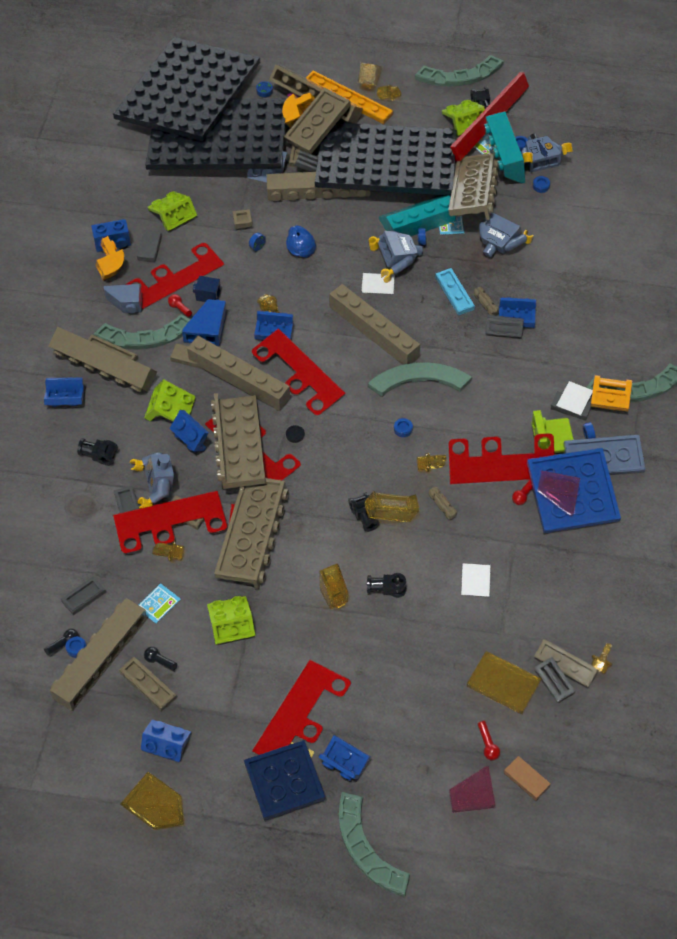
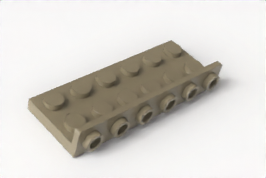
M493 153L466 156L461 161H457L449 204L450 216L485 212L486 220H490L491 213H493V204H495V186H497L496 178H498L499 169L498 159H495Z
M214 393V400L211 401L212 412H216V414H212L213 425H217L213 430L214 438L218 439V441H215V451L219 453L216 456L217 467H220V470H217L218 481H222L223 489L266 484L256 395L219 400L218 393Z
M265 478L266 484L240 487L215 569V578L252 583L255 589H260V585L264 583L266 577L265 567L270 564V550H273L275 546L274 535L279 532V518L284 514V500H287L289 496V489H286L285 481Z

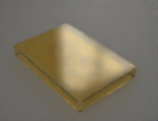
M486 651L467 682V687L523 714L539 686L541 678Z

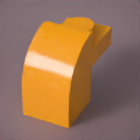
M311 93L303 94L299 98L292 94L286 99L283 104L282 113L285 123L290 128L313 102L315 97Z
M108 236L101 239L100 243L106 256L98 259L95 264L103 281L115 276L121 270L124 261L123 249L116 252V245L113 240L110 241Z

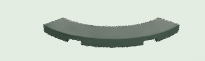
M489 55L472 69L454 70V72H443V70L423 65L416 73L415 79L438 86L473 84L496 73L504 65V61Z
M181 314L161 329L137 331V333L126 332V330L118 329L105 323L93 335L124 349H149L166 345L183 337L182 330L191 319Z
M410 363L391 368L379 374L368 383V387L380 396H383L404 382L435 380L461 392L472 381V377L463 371L447 365Z
M669 364L661 373L654 376L653 379L646 382L632 383L630 402L652 399L677 385V366ZM594 378L586 388L593 390ZM599 385L600 388L625 391L624 388Z
M342 792L339 804V824L343 842L351 859L363 874L375 884L389 892L405 897L410 873L401 871L378 857L363 832L361 822L363 797Z

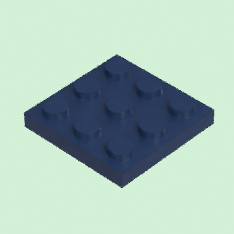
M305 740L244 760L264 821L325 800V795Z

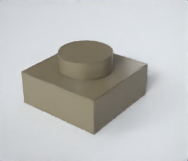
M250 209L232 211L235 229L252 227Z

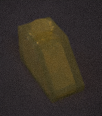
M361 62L358 82L362 83L363 87L369 88L372 85H377L382 66Z
M337 563L319 571L320 591L330 609L340 608L348 602V590Z

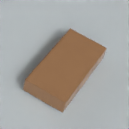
M519 756L504 770V774L535 801L551 785Z

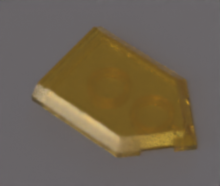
M150 772L144 775L120 803L122 807L153 830L184 825L181 795Z

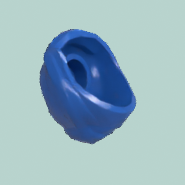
M298 225L290 227L286 240L289 252L294 256H311L316 250V242L311 233Z

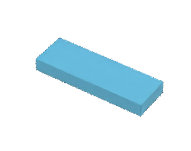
M452 268L435 273L436 280L458 316L475 310V305Z

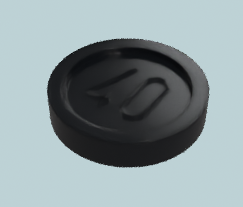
M293 425L286 430V438L290 442L298 443L304 439L305 432L301 426Z

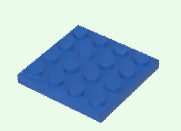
M603 448L527 460L544 533L621 520Z

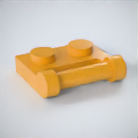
M595 375L590 407L628 412L632 380L606 379ZM599 385L624 388L625 391L600 388Z

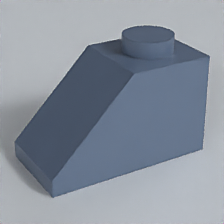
M140 284L104 286L106 299L123 313L142 312Z

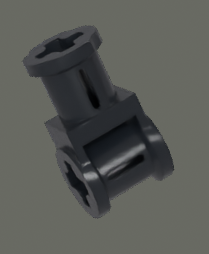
M488 87L480 90H470L472 102L484 106L485 109L490 105Z
M82 438L79 441L77 453L78 455H90L93 461H98L103 465H111L113 462L112 457L117 452L118 445L110 440L102 441L97 439L95 443H92Z
M367 492L363 493V496L348 499L350 509L357 520L362 521L364 531H373L380 525L379 520L374 517V507Z
M401 573L384 574L383 578L368 575L367 593H371V591L383 592V595H392L393 597L400 598L407 591L406 578Z

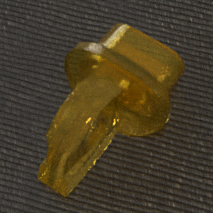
M388 84L387 86L377 88V96L381 100L387 98L395 100V98L401 97V91L398 86Z
M265 294L257 300L261 310L280 313L275 296Z
M425 453V456L417 457L418 470H426L427 473L430 468H441L446 462V455L430 456L429 453Z
M173 541L172 546L165 543H157L153 548L152 554L168 557L169 561L173 559L182 560L184 546L177 545L176 541Z
M610 643L605 644L600 657L595 655L591 657L593 658L591 665L604 674L608 666H612V663L606 660L613 646Z

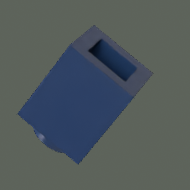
M199 276L197 283L195 282L193 285L196 301L218 300L221 292L220 279Z

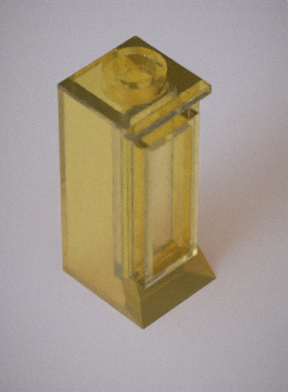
M373 491L365 501L368 518L410 522L420 511L416 494L400 496L375 493Z

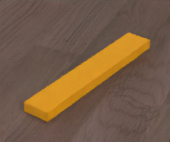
M312 71L306 77L310 81L363 108L362 114L382 124H385L393 115V110L315 71Z

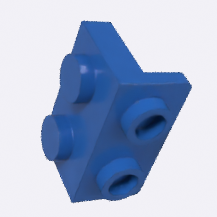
M126 219L91 226L96 252L103 251L100 245L101 239L107 236L110 241H114L116 248L131 246Z
M500 298L499 316L523 318V327L535 328V299Z
M257 311L254 338L264 340L279 328L291 340L294 326L293 315Z
M82 377L46 378L44 405L77 406L82 404L84 397Z
M180 410L169 429L175 433L176 438L182 440L187 445L189 450L193 452L205 451L206 446L203 442L209 432L185 410Z
M151 720L142 734L141 750L180 762L183 749L191 737V731L165 724L161 721Z
M333 735L323 754L320 753L319 758L323 760L322 764L332 770L334 767L341 771L340 775L351 781L352 778H360L371 756L338 736Z

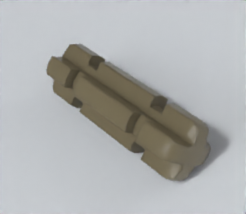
M482 287L475 288L474 295L479 299L483 307L488 310L487 312L490 315H497L499 308L488 294L484 293L485 290Z
M438 487L431 488L429 495L432 499H435L434 502L441 511L445 512V516L448 519L455 518L457 516L455 508L451 507V503L442 493L440 494L441 491Z

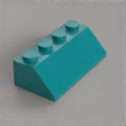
M506 112L486 116L484 129L486 134L490 135L488 136L490 146H494L493 154L495 158H498L499 170L503 171L505 177L525 183L524 159Z
M441 195L381 215L379 220L386 231H396L414 236L417 235L419 228H425L426 232L455 222L456 216L449 215L450 196Z

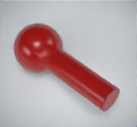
M173 294L168 298L170 307L178 308L187 317L191 316L192 311L182 303V298L179 295Z
M531 479L521 490L513 493L512 501L516 505L526 503L527 494L533 488Z
M481 721L477 723L485 744L484 756L491 761L498 759L500 748L493 744L486 722Z

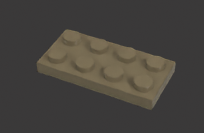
M323 88L284 136L285 141L312 154L350 107V100Z

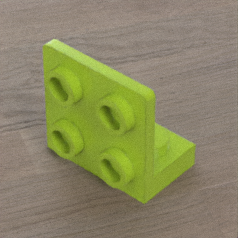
M464 100L459 105L447 106L445 110H442V114L453 119L454 129L457 130L456 135L459 136L485 110V107L471 100Z
M175 191L166 194V197L153 201L152 205L147 207L149 211L160 215L167 231L197 216L191 198Z
M163 379L153 390L144 418L151 421L156 416L159 417L161 415L174 421L180 410H185L190 415L195 396Z
M541 410L533 411L531 426L534 437L537 434L550 433L554 436V453L565 452L564 441L574 440L569 419L546 420L545 417H542ZM542 437L538 441V446L541 449H547L550 446V440L547 437Z
M235 596L232 599L216 600L207 604L215 644L255 636L252 614L246 596Z

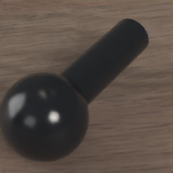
M67 629L62 638L44 648L47 655L52 654L66 645L69 639L76 636L79 637V633L75 629Z
M148 647L144 651V658L147 662H158L171 670L177 668V663L160 655L156 647Z

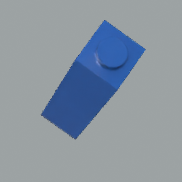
M208 299L183 328L184 343H192L197 336H200L212 344L220 346L227 313L226 301Z

